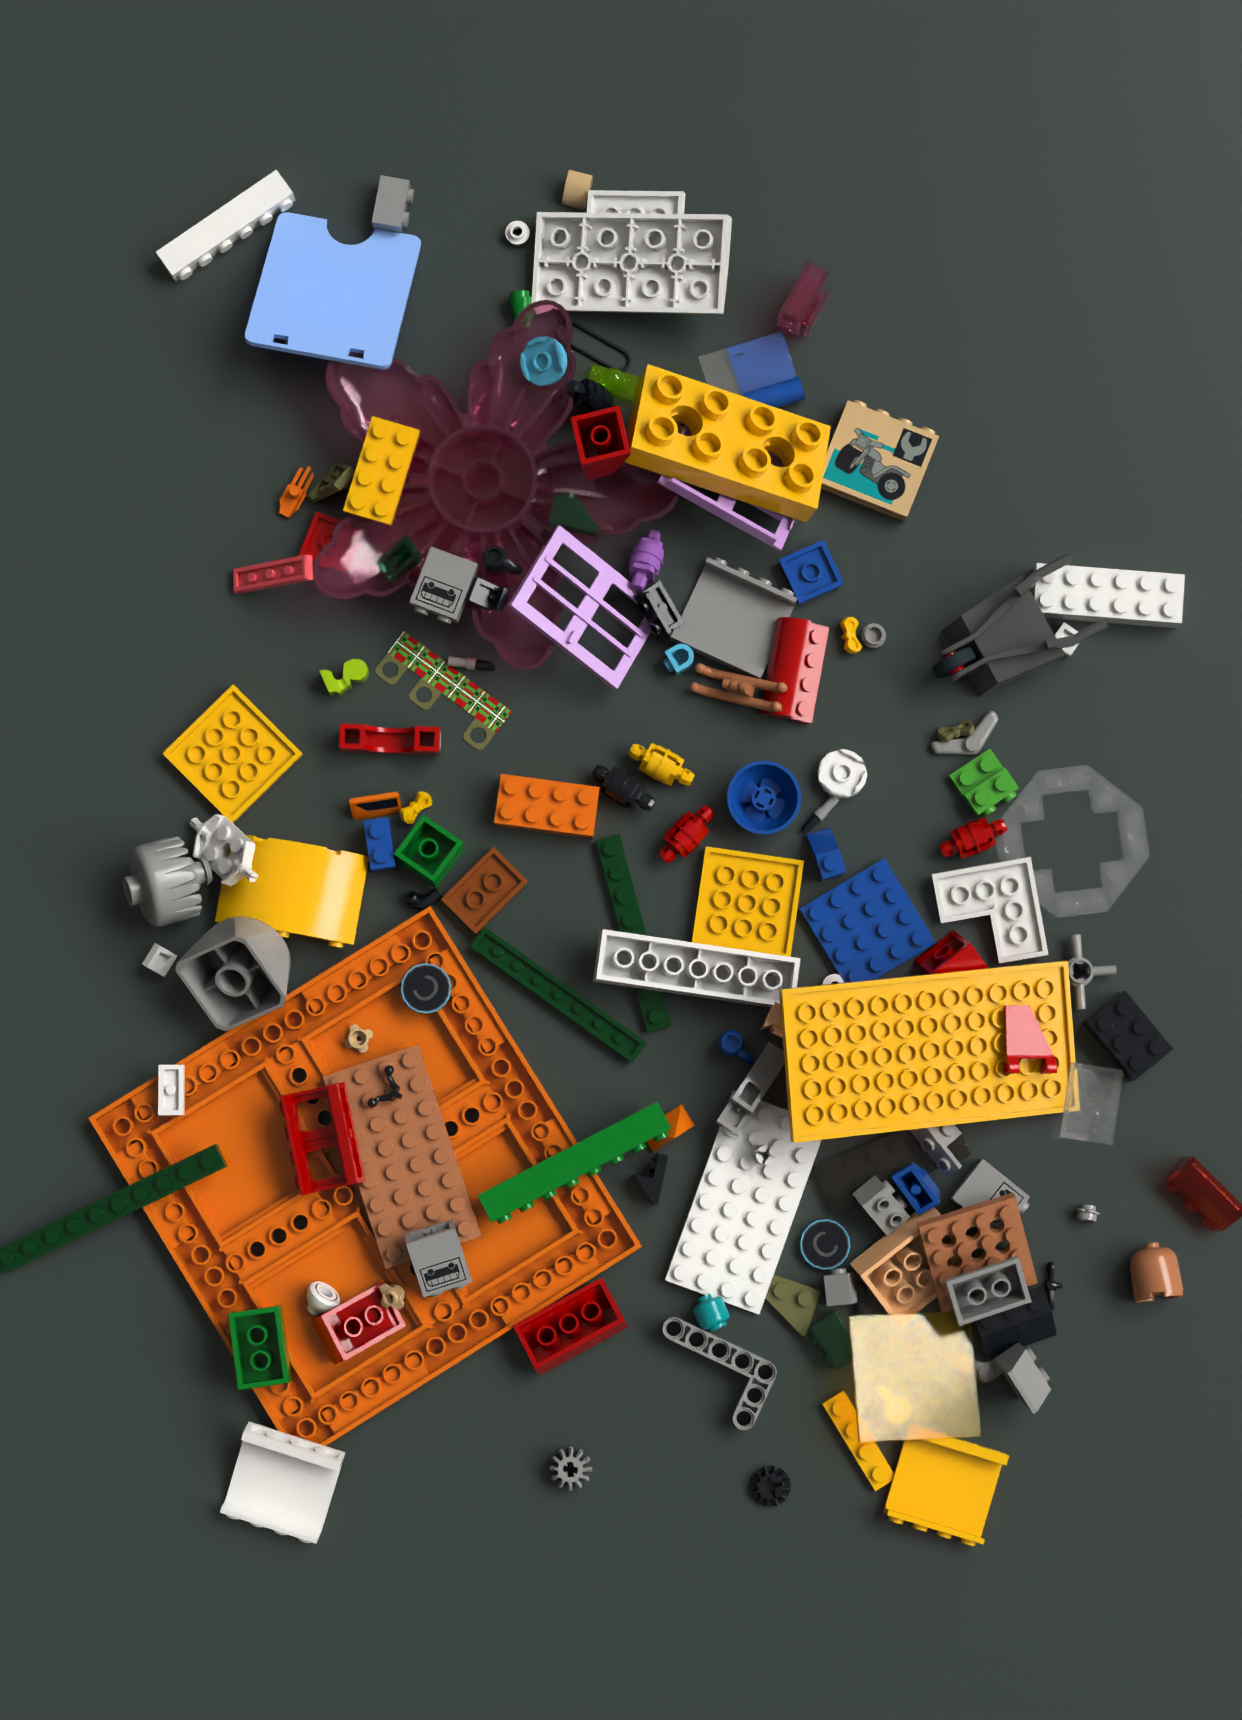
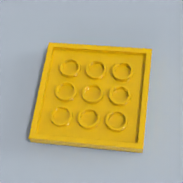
M234 684L162 753L232 823L237 821L303 756V753Z
M706 846L692 942L791 957L804 861Z

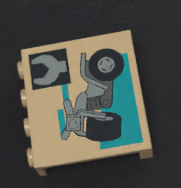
M848 400L826 454L821 489L905 522L939 436L935 435V431L930 428L922 427L920 429L913 426V423L907 419L899 418L897 420L890 417V414L884 410L876 409L874 411L867 408V405L859 400H853V402Z

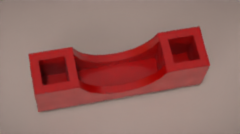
M340 723L339 749L341 752L440 756L441 729L440 727L426 726L383 728L366 724Z

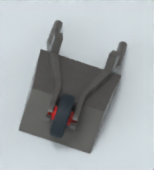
M1067 553L1033 571L1025 580L1022 575L943 629L942 631L951 646L938 654L940 659L943 658V660L932 667L937 679L952 674V681H956L967 675L977 695L980 697L1063 658L1065 653L1062 648L1074 646L1108 628V624L1103 618L1072 636L1057 639L1034 599L1030 589L1041 578L1071 563L1072 560Z

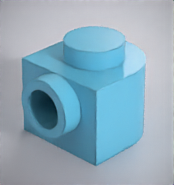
M677 644L664 652L666 658L663 660V663L669 673L674 671L676 676L688 670L693 664V650L686 644Z

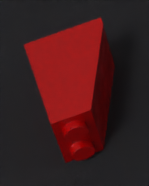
M620 405L571 417L581 466L587 479L591 480L612 475L631 455Z
M954 930L914 960L924 974L988 968L973 945Z

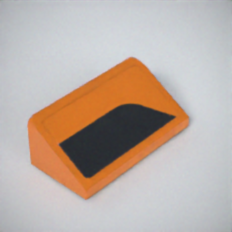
M398 792L357 797L349 800L354 820L399 814L402 808Z

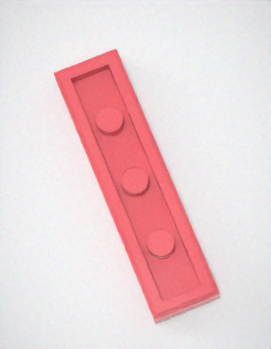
M307 554L233 569L234 593L237 594L313 580L312 555Z

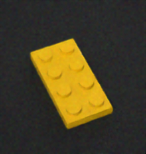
M372 416L343 511L345 513L392 526L420 436V430Z

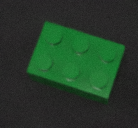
M282 1305L228 1313L238 1390L291 1382L292 1377Z

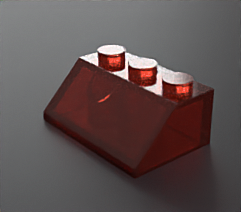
M1194 1156L1183 1157L1164 1177L1168 1182L1166 1187L1174 1195L1180 1194L1186 1200L1184 1205L1194 1214L1198 1212L1204 1218L1202 1220L1203 1224L1211 1231L1223 1232L1242 1217V1204Z

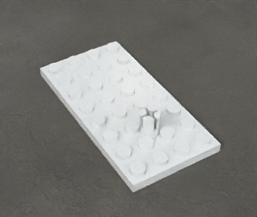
M732 1090L729 1101L736 1091ZM760 1101L737 1136L719 1126L664 1280L704 1295L711 1293L712 1298L720 1296L726 1303L760 1314L821 1140L791 1142L788 1110Z

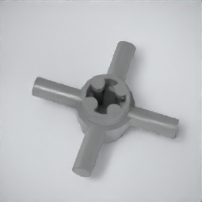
M1081 934L1071 935L1072 959L1068 961L1070 985L1075 987L1076 1010L1086 1009L1085 985L1091 982L1093 976L1116 975L1117 969L1116 965L1092 966L1087 959L1082 958ZM1075 965H1079L1080 970H1085V975H1081L1078 979L1072 976L1074 975Z

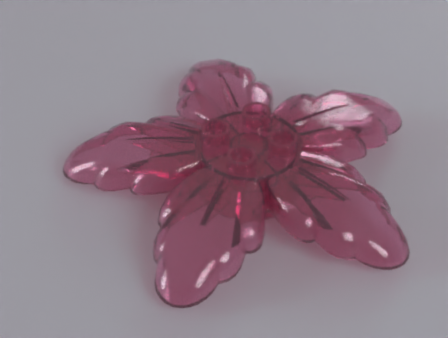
M550 300L534 302L521 311L513 326L504 328L495 336L491 343L487 360L478 361L471 369L468 383V412L465 414L460 412L455 400L437 377L429 374L419 377L407 364L398 359H393L391 366L384 370L330 360L325 374L328 391L334 401L341 407L340 416L343 425L354 437L364 443L372 416L420 430V436L406 478L409 482L404 484L392 526L355 515L348 516L335 527L332 542L326 545L317 555L313 565V579L322 593L336 599H351L365 594L374 597H387L397 592L406 584L415 588L432 546L477 563L479 570L476 577L498 587L505 586L509 588L507 593L508 602L501 611L489 612L467 601L464 606L465 608L472 609L473 622L477 632L484 639L494 643L496 651L508 665L516 669L532 670L540 667L548 660L555 643L508 607L509 602L542 547L547 544L541 533L545 532L552 536L556 527L560 525L582 544L594 542L599 537V534L622 536L633 531L639 523L653 521L666 515L674 508L679 498L677 493L657 483L661 474L625 462L612 475L588 480L581 466L576 439L551 447L547 446L561 429L573 408V397L567 391V384L573 380L577 367L575 355L570 348L573 339V326L568 312L562 305ZM547 336L556 339L564 347L567 354L565 374L560 381L551 386H537L528 381L520 368V356L524 352V346L535 337ZM355 352L349 353V356L363 359L364 354ZM490 546L502 547L507 552L509 560L520 565L523 572L520 575H513L507 571L500 576L488 574L482 564L484 551ZM554 556L553 560L560 565L557 557ZM548 566L541 580L558 593L556 586L561 583L563 577ZM536 586L527 603L556 625L561 617L562 605Z

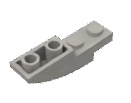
M768 1042L715 1123L733 1135H738L785 1064L784 1051Z

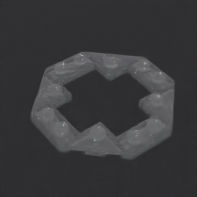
M1088 765L1037 771L1001 818L1004 820L1008 830L1004 834L996 836L999 862L1025 857L1021 823L1045 820L1042 796L1089 790L1092 815L1117 812L1123 860L1099 863L1102 887L1055 893L1052 868L1033 871L1039 904L1056 918L1107 912L1150 857L1143 807Z

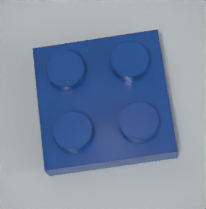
M824 539L779 559V564L794 596L798 598V605L844 585Z

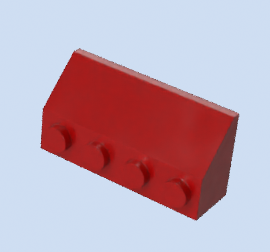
M601 1277L513 1325L535 1370L539 1375H542L628 1328V1325Z

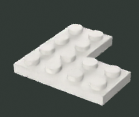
M1031 856L932 874L941 923L990 915L999 963L1049 955Z

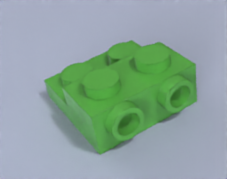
M988 749L948 776L975 817L980 814L984 817L988 816L996 810L995 804L1001 800L1006 804L1017 796L1015 791L1019 789L1006 768H1003L991 749Z

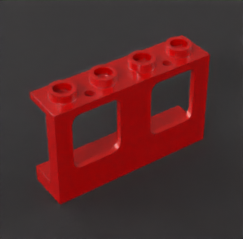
M345 1082L280 1096V1111L286 1121L285 1135L287 1140L290 1141L292 1150L290 1151V1160L295 1165L297 1174L295 1184L297 1189L300 1190L301 1195L364 1182L365 1176ZM325 1097L328 1100L332 1125L304 1132L301 1129L297 1104ZM336 1147L339 1151L343 1170L342 1175L314 1181L311 1178L307 1159L308 1153Z

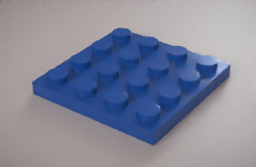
M885 858L799 909L844 983L875 980L936 943Z

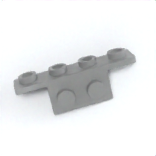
M956 1125L908 1130L914 1135L923 1150L929 1154L938 1169L945 1176H950L962 1167L947 1148L950 1143L962 1134Z

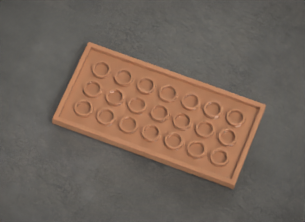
M419 1045L323 1076L325 1086L345 1082L365 1176V1181L358 1183L385 1269L411 1261L404 1234L453 1219L460 1243L481 1237L482 1234ZM388 1065L393 1066L394 1072L392 1076L400 1086L399 1093L402 1094V1098L396 1097L393 1102L380 1101L377 1102L376 1107L370 1108L367 1104L370 1098L391 1093L392 1089L384 1068Z

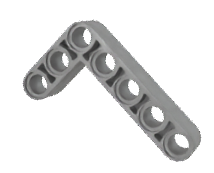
M672 1316L665 1319L662 1324V1331L666 1338L749 1377L733 1410L732 1421L740 1430L752 1428L776 1378L777 1371L774 1364L681 1318ZM671 1321H676L680 1324V1332L676 1335H670L666 1331V1326ZM694 1332H699L703 1335V1342L699 1346H693L689 1342V1337ZM716 1343H722L726 1346V1353L721 1357H717L712 1353V1347ZM739 1354H746L749 1357L748 1365L743 1368L735 1364V1358ZM769 1365L771 1367L772 1373L768 1378L759 1377L758 1369L760 1366ZM752 1388H758L761 1391L760 1399L754 1402L750 1401L747 1398L748 1391ZM741 1411L750 1413L751 1418L747 1424L742 1425L737 1422V1415Z

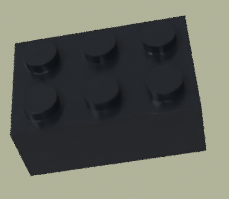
M1126 990L1120 992L1083 1022V1025L1129 1081L1138 1079L1173 1050L1172 1046Z

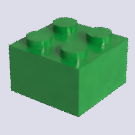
M422 815L395 851L394 857L397 863L437 889L465 851L463 841L425 815Z

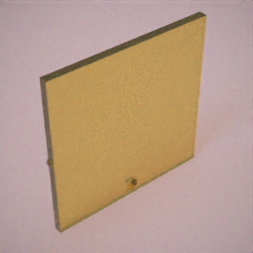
M952 1312L848 1316L853 1372L851 1380L854 1384L858 1442L981 1436L976 1386L977 1372L974 1366L970 1323L959 1326Z

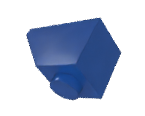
M830 827L806 834L820 881L823 882L845 875L846 868Z
M913 1162L891 1175L918 1215L940 1204L939 1188L926 1170Z

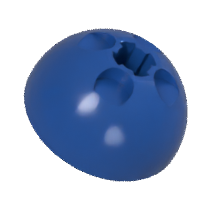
M756 761L745 765L734 775L728 787L727 803L732 817L742 828L755 834H773L786 828L797 816L801 805V791L796 778L786 767L772 761Z

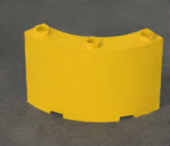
M246 835L256 846L252 860L253 867L251 869L258 874V878H256L255 882L251 883L244 876L232 886L221 884L215 922H221L231 917L245 916L268 924L283 938H289V934L329 941L328 946L343 948V944L354 945L369 856L342 850H328L327 847L274 838L262 839ZM230 848L228 850V856L231 854Z

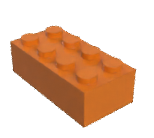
M501 774L494 824L499 827L593 839L600 787Z

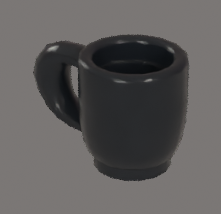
M490 546L484 551L482 564L488 574L500 576L507 571L513 575H520L523 572L520 565L509 560L507 552L502 547Z

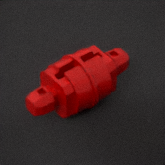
M705 805L696 811V815L687 811L674 822L662 837L668 845L660 850L658 854L660 859L667 864L676 858L677 853L685 858L698 847L699 843L709 833L705 823L711 820L714 814L713 811Z
M984 817L969 823L966 822L964 825L955 828V830L950 831L953 840H947L939 845L942 856L949 857L958 852L961 859L991 849V847L996 845L994 836L998 837L1008 830L1004 820L999 819L991 822L992 824H988Z

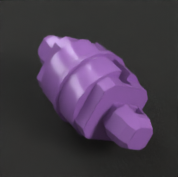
M650 530L646 537L639 538L630 554L628 564L629 578L632 579V589L641 592L647 584H652L662 568L664 550L663 543L660 542L659 531Z

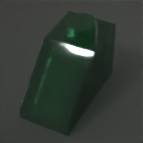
M562 492V495L555 494L549 518L551 528L556 529L560 525L566 531L595 537L600 536L598 526L581 500L576 498V494L570 492Z

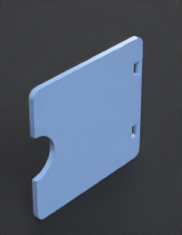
M290 212L281 213L276 221L246 327V343L255 347L384 370L389 368L392 364L421 249V240L415 235L375 228L373 234L366 241L355 245H347L331 237L327 230V219ZM274 338L288 340V344H280L273 341ZM355 352L364 354L363 359L349 356V353Z

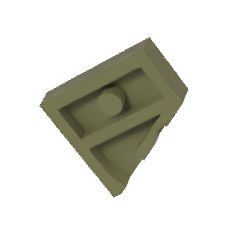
M336 462L306 497L312 503H315L339 492L342 488H348L352 483L355 470L349 465Z
M773 1275L765 1299L802 1336L806 1337L821 1291Z

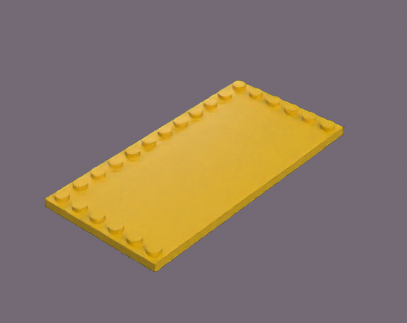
M1068 961L779 989L790 1138L793 1143L1079 1110ZM1005 1005L1030 1006L1054 1054L1057 1073L1041 1074L1040 1065L1042 1059H1018L1019 1073L1003 1074L1005 1058Z

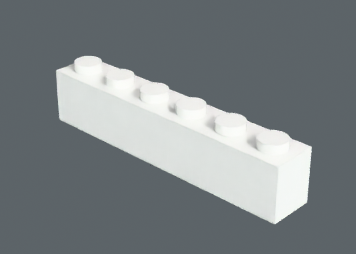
M276 169L156 251V254L175 282L179 279L185 280L192 275L194 269L209 264L213 260V256L219 252L224 253L233 246L232 243L240 238L245 239L250 236L254 228L260 224L263 226L273 219V215L279 211L284 212L288 210L295 201L294 194Z

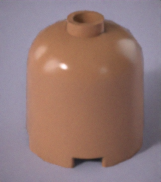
M1158 1242L1143 1244L1144 1249L1135 1252L1130 1259L1132 1292L1135 1302L1154 1301V1296L1164 1295L1165 1300L1183 1297L1184 1289L1178 1258L1174 1251L1167 1247H1159Z

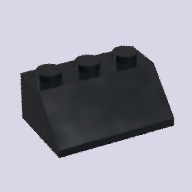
M1037 1287L1029 1290L1032 1301L1030 1303L973 1321L985 1359L1002 1354L1018 1342L1022 1346H1026L1057 1335L1052 1310L1044 1288Z

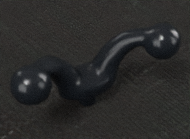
M388 1065L384 1068L392 1089L391 1093L370 1098L367 1102L370 1108L376 1107L377 1102L380 1101L393 1102L396 1097L402 1098V1094L399 1093L400 1086L392 1076L394 1072L393 1066Z

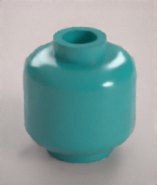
M710 1293L697 1299L699 1304L693 1308V1314L702 1330H708L709 1333H712L728 1325L726 1321L730 1318V1313L722 1297L716 1296L712 1298Z

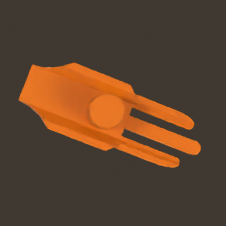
M310 466L306 468L297 486L295 484L303 471L302 467L297 471L291 484L287 485L280 498L279 514L290 518L299 510L314 477V474L311 473L304 488L301 489L311 470Z

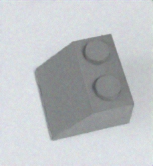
M1018 1342L994 1358L1018 1398L1034 1414L1039 1410L1051 1391L1047 1383L1050 1378L1042 1367L1037 1368L1034 1361L1037 1358L1030 1347L1024 1348Z

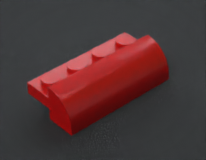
M793 617L777 618L766 680L776 683L783 682L787 685L788 690L785 693L764 690L762 700L778 701L782 705V710L776 713L760 709V714L778 719H789L812 724L829 627L811 623L810 620Z

